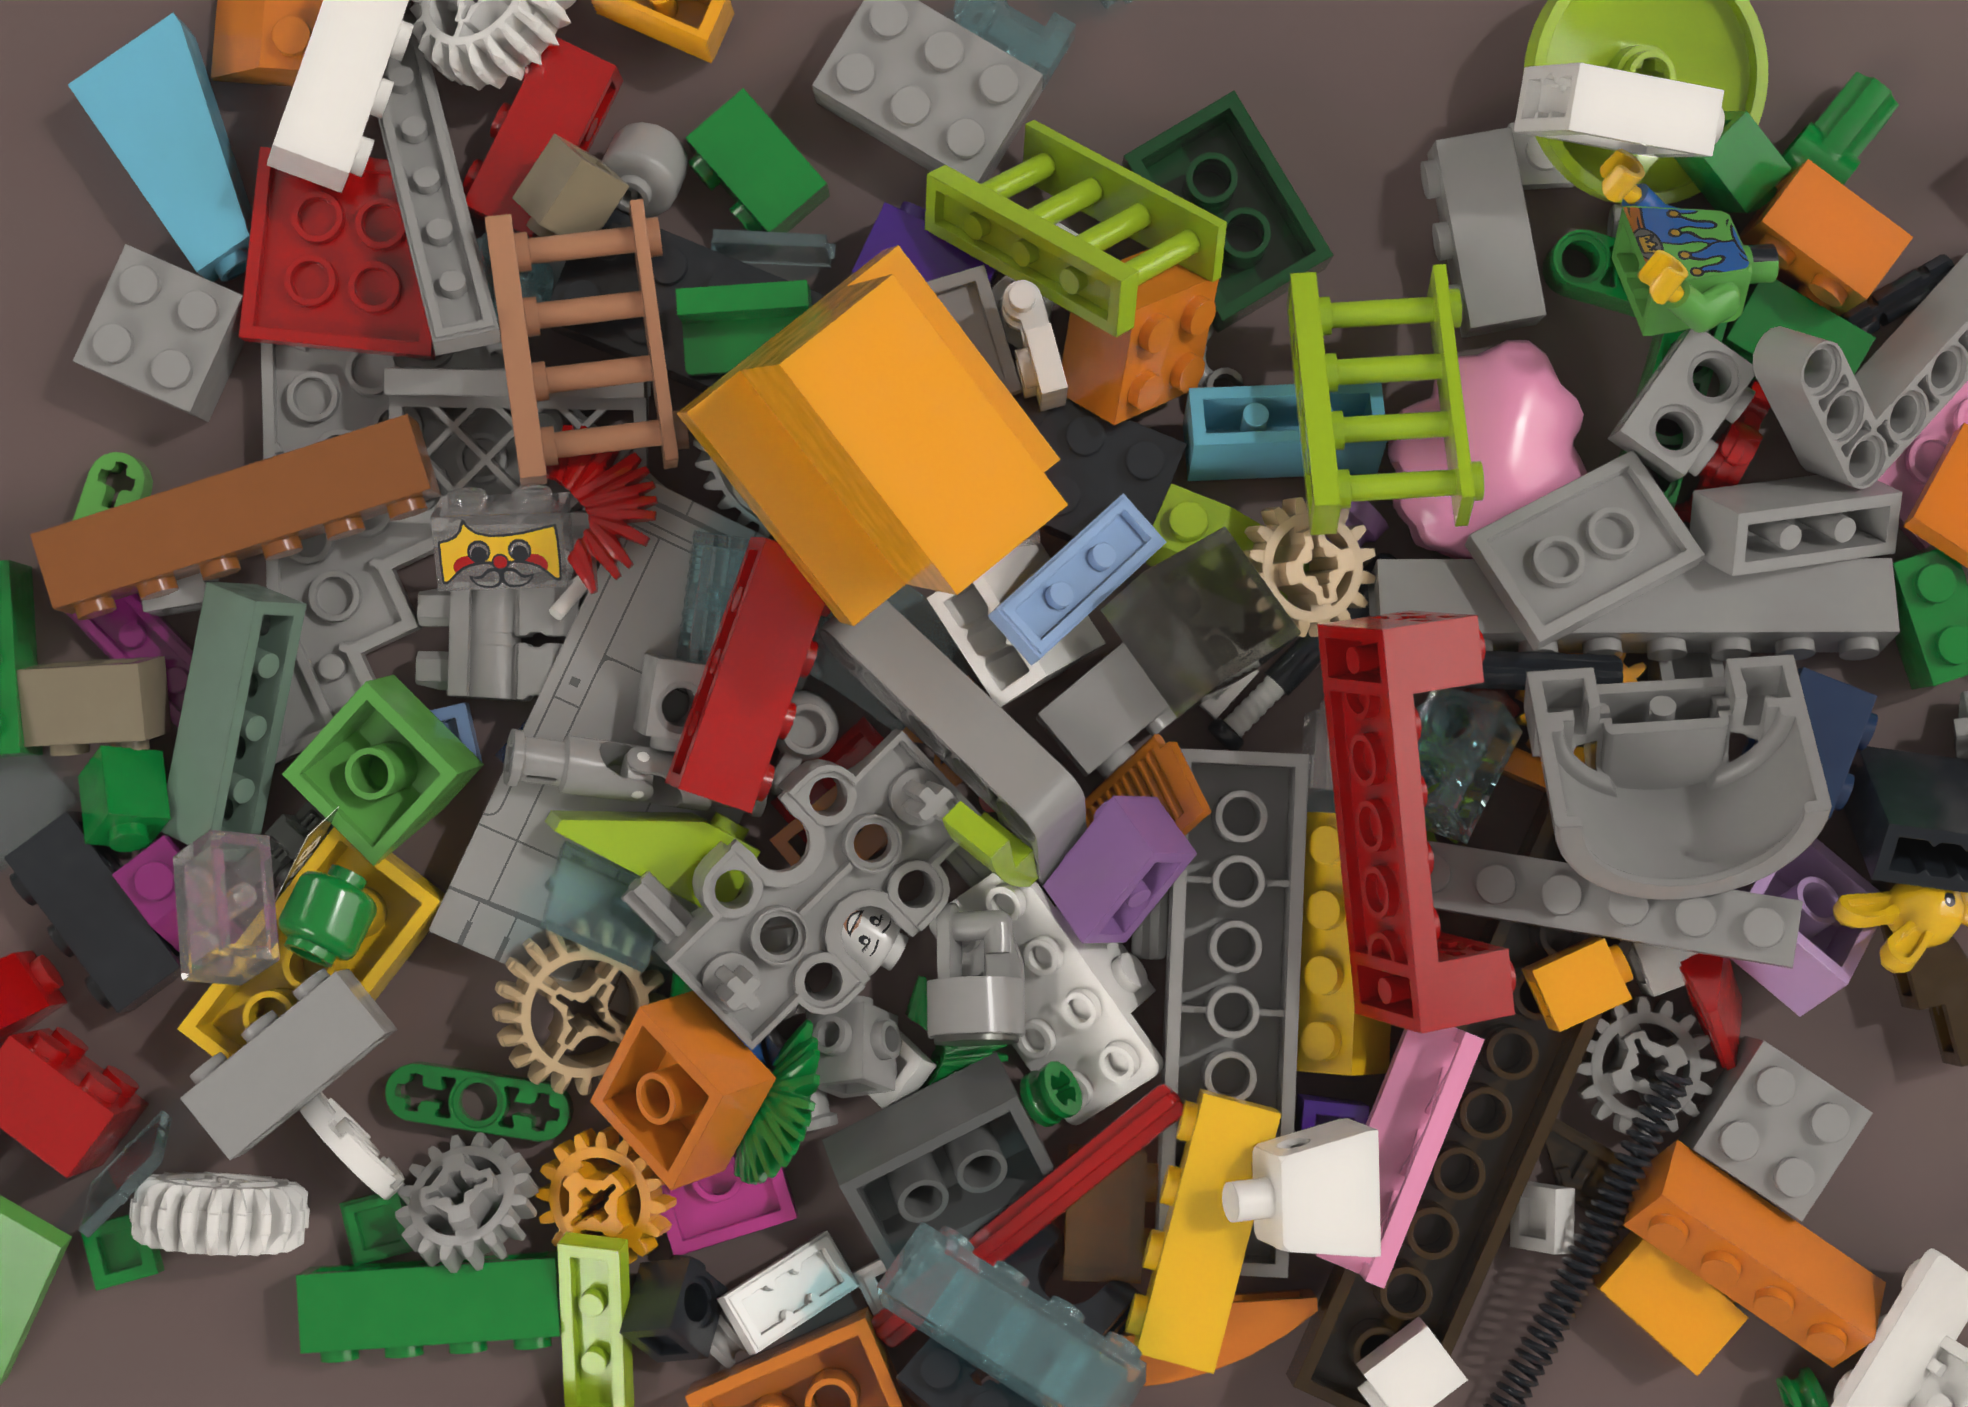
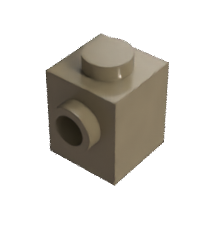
M554 133L512 199L531 216L526 226L538 236L543 237L601 230L630 186L605 165L602 160Z

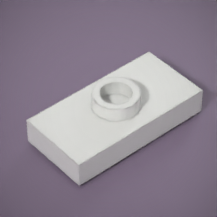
M824 1231L725 1293L717 1301L747 1353L753 1355L859 1287V1284L829 1232Z

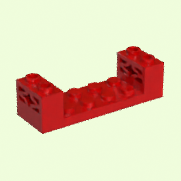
M1409 610L1317 624L1355 1014L1420 1034L1515 1015L1513 992L1516 987V974L1509 958V949L1440 932L1439 916L1433 907L1430 876L1434 869V855L1427 841L1424 808L1428 801V790L1426 782L1421 775L1418 741L1421 736L1422 727L1419 713L1414 707L1413 694L1484 683L1482 662L1485 658L1486 646L1484 637L1479 630L1478 615Z

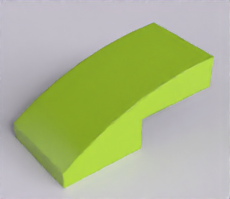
M959 801L942 818L945 829L950 837L1004 882L1016 887H1030L1039 878L1033 850L988 813L984 812L979 816L962 801Z

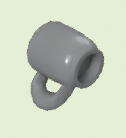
M808 690L794 691L791 702L796 704V715L792 728L784 740L777 739L776 747L780 752L774 763L775 774L769 790L772 795L779 796L782 793L777 785L796 767L801 765L802 761H810L822 757L831 750L837 741L840 728L838 715L831 703L817 692Z

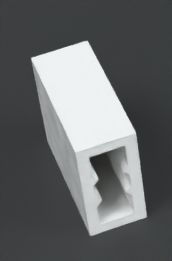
M1037 537L1021 543L958 595L936 591L927 598L992 700L1000 707L1060 675L1106 644L1087 615L1050 651L1031 666L989 619L988 615L1051 559Z

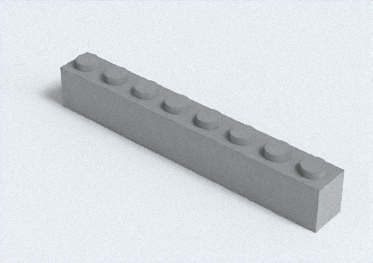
M1859 558L1731 576L1701 560L1698 566L1537 651L1533 650L1474 559H1377L1371 573L1376 576L1375 583L1368 584L1370 616L1409 610L1478 615L1479 630L1484 637L1486 651L1616 655L1617 657H1621L1623 653H1647V657L1654 661L1677 660L1685 657L1687 653H1711L1713 659L1726 661V659L1746 658L1751 653H1775V656L1794 655L1795 660H1803L1814 656L1815 652H1839L1841 659L1854 661L1877 656L1900 632L1892 558Z

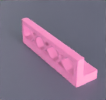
M1455 1027L1423 1034L1404 1029L1366 1122L1367 1126L1378 1130L1381 1256L1358 1257L1315 1254L1317 1257L1356 1272L1366 1282L1383 1289L1385 1288L1485 1039Z

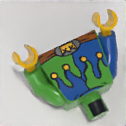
M1616 150L1600 167V174L1604 178L1602 181L1604 196L1613 202L1622 200V210L1612 260L1643 336H1653L1692 329L1697 333H1704L1721 323L1735 321L1742 315L1749 284L1773 283L1776 281L1779 259L1774 244L1743 245L1729 214L1718 210L1680 209L1665 204L1648 185L1644 183L1638 184L1645 176L1644 168L1639 160L1626 150Z

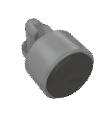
M947 903L937 916L938 979L927 981L928 1038L934 1039L935 1045L993 1046L1018 1043L1019 1037L1026 1035L1024 962L1013 935V922L1010 915L1002 910L959 912L956 903ZM984 940L985 976L962 977V941Z

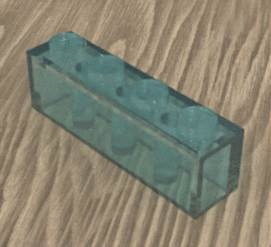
M921 1221L877 1285L881 1306L1038 1407H1130L1146 1382L1147 1363L1140 1360L1142 1352L1132 1342L1115 1332L1109 1331L1104 1337L1083 1324L1086 1319L1085 1316L1071 1303L1057 1296H1052L1049 1301L1027 1288L1030 1282L1021 1272L1002 1261H997L994 1266L990 1265L973 1254L974 1246L972 1243L950 1227L942 1226L937 1231Z

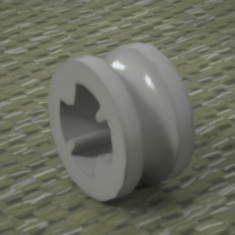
M722 1309L710 1353L723 1366L730 1369L736 1363L735 1354L741 1350L747 1351Z

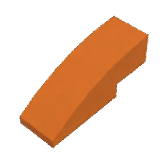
M1311 1289L1235 1293L1215 1370L1251 1356L1284 1337L1318 1311V1301L1314 1292ZM1126 1332L1122 1337L1127 1388L1172 1383L1208 1373L1137 1354L1134 1347L1135 1335Z

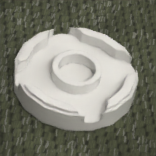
M321 1092L300 1109L301 1114L329 1148L358 1178L380 1197L389 1200L405 1185V1178L395 1163L389 1157L387 1159L385 1156L381 1159L378 1157L380 1152L370 1141L371 1136L332 1098L328 1099Z

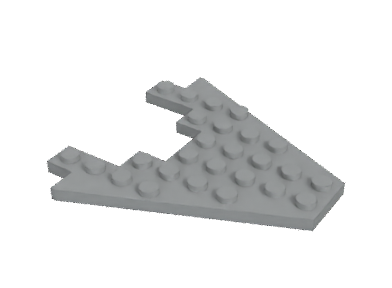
M502 342L435 355V360L261 343L263 460L389 420V395L384 394V368H505ZM405 407V414H408L419 423L426 448L448 428L429 407ZM443 407L455 420L467 409ZM479 408L462 425L487 453L512 429L494 408ZM543 409L538 414L540 427L553 426L554 432L562 431L563 425H573L558 409ZM571 409L583 422L588 419L580 410ZM455 433L430 457L455 484L481 460ZM514 438L494 460L521 485ZM488 466L462 489L481 510H496L513 493ZM648 474V480L665 487L653 475ZM547 478V484L532 485L526 490L545 511H560L574 497L568 489ZM438 480L437 483L442 496L427 500L428 509L436 505L449 492ZM454 497L443 509L466 508ZM518 498L507 510L530 509ZM579 502L571 511L586 510ZM388 513L363 521L366 530L361 533L333 541H328L326 533L302 540L304 549L294 555L266 561L267 588L307 604L275 764H282L299 756L366 681L376 679L366 654L423 628L418 624L417 614L397 570L438 552V542L453 537L458 532L460 524L392 523ZM496 524L467 525L475 532H481ZM512 524L515 532L548 526ZM556 525L561 563L568 561L567 557L574 549L577 539L583 538V531L590 528L589 525ZM521 542V545L527 549V552L529 554V548L526 544ZM531 565L536 574L544 572L542 569Z

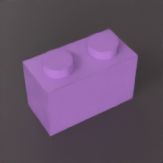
M1112 796L1111 799L1104 802L1096 810L1094 821L1077 843L1068 851L1043 887L1081 943L1127 942L1197 855V852L1157 797Z

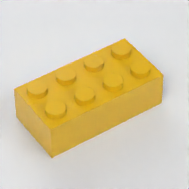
M333 827L177 1029L212 1057L222 1052L228 1059L247 1044L241 1036L243 1031L271 1010L278 1017L283 1015L299 1002L294 996L293 991L323 968L329 975H332L335 971L350 969L374 1001H376L429 932L431 923L445 893L393 853L388 855L379 864L373 866ZM334 864L357 873L367 881L363 891L376 903L377 913L356 955L347 961L335 960L330 968L308 961L288 950L284 946L287 937L279 929L278 920L299 877L307 871L327 873L330 866Z

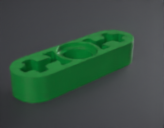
M422 1061L412 1062L398 1068L389 1077L385 1088V1097L389 1108L396 1116L403 1120L533 1141H547L561 1134L571 1123L574 1112L573 1102L569 1093L566 1090L563 1094L555 1093L551 1088V1081L544 1080L536 1085L529 1078ZM417 1073L423 1075V1086L426 1088L444 1090L448 1088L446 1077L455 1078L456 1083L450 1092L448 1101L450 1115H444L440 1112L445 1104V1100L430 1098L421 1101L418 1109L411 1107V1097L401 1094L402 1084L412 1082ZM484 1083L495 1091L498 1103L494 1114L490 1118L475 1119L465 1111L462 1098L469 1085ZM509 1087L519 1088L520 1090L514 1102L532 1104L539 1101L541 1093L550 1095L549 1104L559 1109V1118L550 1119L547 1121L545 1128L542 1129L536 1127L537 1119L533 1114L516 1112L512 1114L514 1125L504 1124L503 1120L511 1105Z

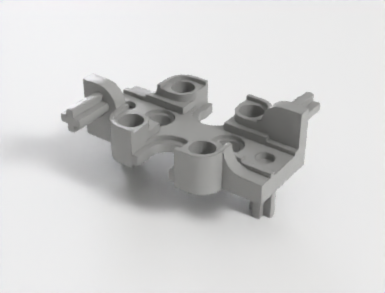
M895 728L872 752L848 770L826 760L815 759L805 761L777 785L782 791L777 798L787 811L801 822L807 836L805 853L790 868L782 870L765 868L759 863L755 855L738 840L734 839L729 845L720 841L701 860L694 871L692 880L694 895L702 907L690 913L650 871H646L639 879L636 878L628 886L629 889L621 896V899L661 939L652 948L654 952L751 1050L798 1004L811 1013L820 1015L833 1014L846 1007L865 988L864 985L871 978L862 966L847 954L842 943L843 925L850 914L859 908L868 906L882 908L888 912L894 923L907 934L914 937L940 914L948 902L950 893L949 881L940 866L944 860L970 887H973L993 873L950 837L942 820L959 801H962L979 816L981 814L902 730ZM822 778H833L837 786L836 800L826 810L815 811L809 799L811 788ZM865 825H880L887 833L888 843L886 850L881 856L873 860L859 858L854 849L855 835ZM920 870L924 879L922 892L914 900L902 902L898 894L900 880L908 872ZM727 871H741L745 884L740 896L729 902L718 901L714 889L719 877ZM773 917H787L794 925L795 935L792 943L788 948L780 952L765 950L760 941L761 928L766 921ZM817 963H830L833 974L829 985L820 992H807L804 981L809 969Z

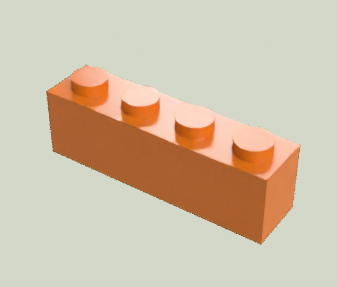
M1679 1140L1673 1142L1651 1160V1167L1641 1168L1645 1172L1646 1178L1636 1179L1640 1185V1190L1632 1192L1635 1200L1629 1203V1213H1626L1623 1226L1832 1368L1875 1340L1886 1286L1885 1281Z

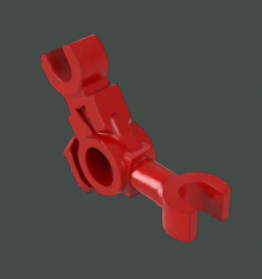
M1754 380L1750 387L1756 393L1747 408L1733 424H1729L1725 432L1715 441L1719 446L1712 458L1698 474L1700 482L1695 490L1737 485L1752 461L1763 439V435L1759 432L1760 425L1771 407L1757 380ZM1693 493L1688 501L1675 505L1674 510L1682 522L1690 523Z

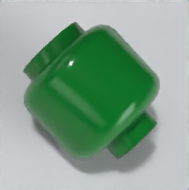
M334 864L330 866L327 873L320 871H307L299 877L278 920L279 929L287 937L284 946L296 955L324 967L331 968L335 960L347 961L352 959L358 952L377 913L376 903L363 891L367 881L357 873Z

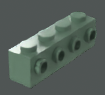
M206 582L167 783L171 819L161 832L206 854L258 852L307 606L306 603L258 584Z

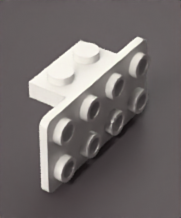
M991 873L950 902L957 904L959 912L1002 910L1010 915L1013 922V935L1024 962L1025 1036L1019 1037L1018 1043H1014L1012 1046L1030 1071L1040 1070L1045 1064L1051 1061H1058L1073 1073L1082 1093V1106L1076 1115L1064 1118L1068 1123L1072 1125L1083 1123L1155 1077L1163 1069L1164 1062L1162 1056L1131 1014L1156 990L1147 979V973L1137 957L1129 953L1122 943H1081L1058 907L1052 904L1037 881L1030 887H1016L1004 882L996 874ZM936 917L929 924V928L937 939ZM984 940L962 941L963 977L985 976Z
M1934 1248L1927 1250L1922 1258L1917 1259L1909 1266L1902 1280V1291L1888 1314L1879 1318L1875 1340L1868 1344L1855 1368L1845 1373L1839 1380L1834 1391V1402L1831 1407H1968V1348L1956 1341L1968 1322V1272Z

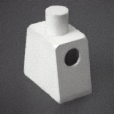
M1345 1118L1258 1143L1252 1151L1253 1179L1226 1182L1223 1187L1222 1203L1227 1219L1232 1223L1254 1220L1256 1238L1279 1250L1358 1257L1381 1256L1378 1130Z

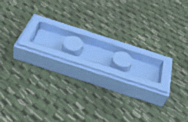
M1123 493L996 607L988 617L1032 666L1157 552L1166 541Z

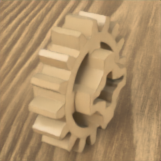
M1302 497L1284 499L1282 509L1280 507L1263 509L1261 515L1266 527L1260 525L1246 528L1244 533L1254 543L1252 550L1237 552L1236 558L1243 563L1250 564V573L1239 577L1237 583L1238 586H1253L1255 594L1249 599L1246 606L1249 610H1268L1263 623L1266 628H1282L1285 625V635L1287 637H1305L1307 632L1310 637H1318L1317 624L1349 620L1351 617L1347 608L1366 607L1368 601L1358 591L1361 584L1375 583L1376 576L1370 572L1363 571V562L1370 560L1376 555L1374 549H1360L1357 541L1367 530L1364 525H1345L1350 509H1341L1337 534L1310 535L1307 501L1305 503ZM1309 563V571L1307 572L1303 571V564ZM1280 591L1287 595L1288 601L1283 597Z

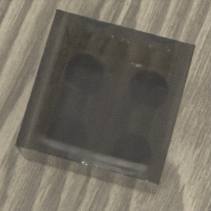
M1226 527L1217 530L1142 572L1101 609L1104 616L1177 718L1256 671L1301 634V631Z

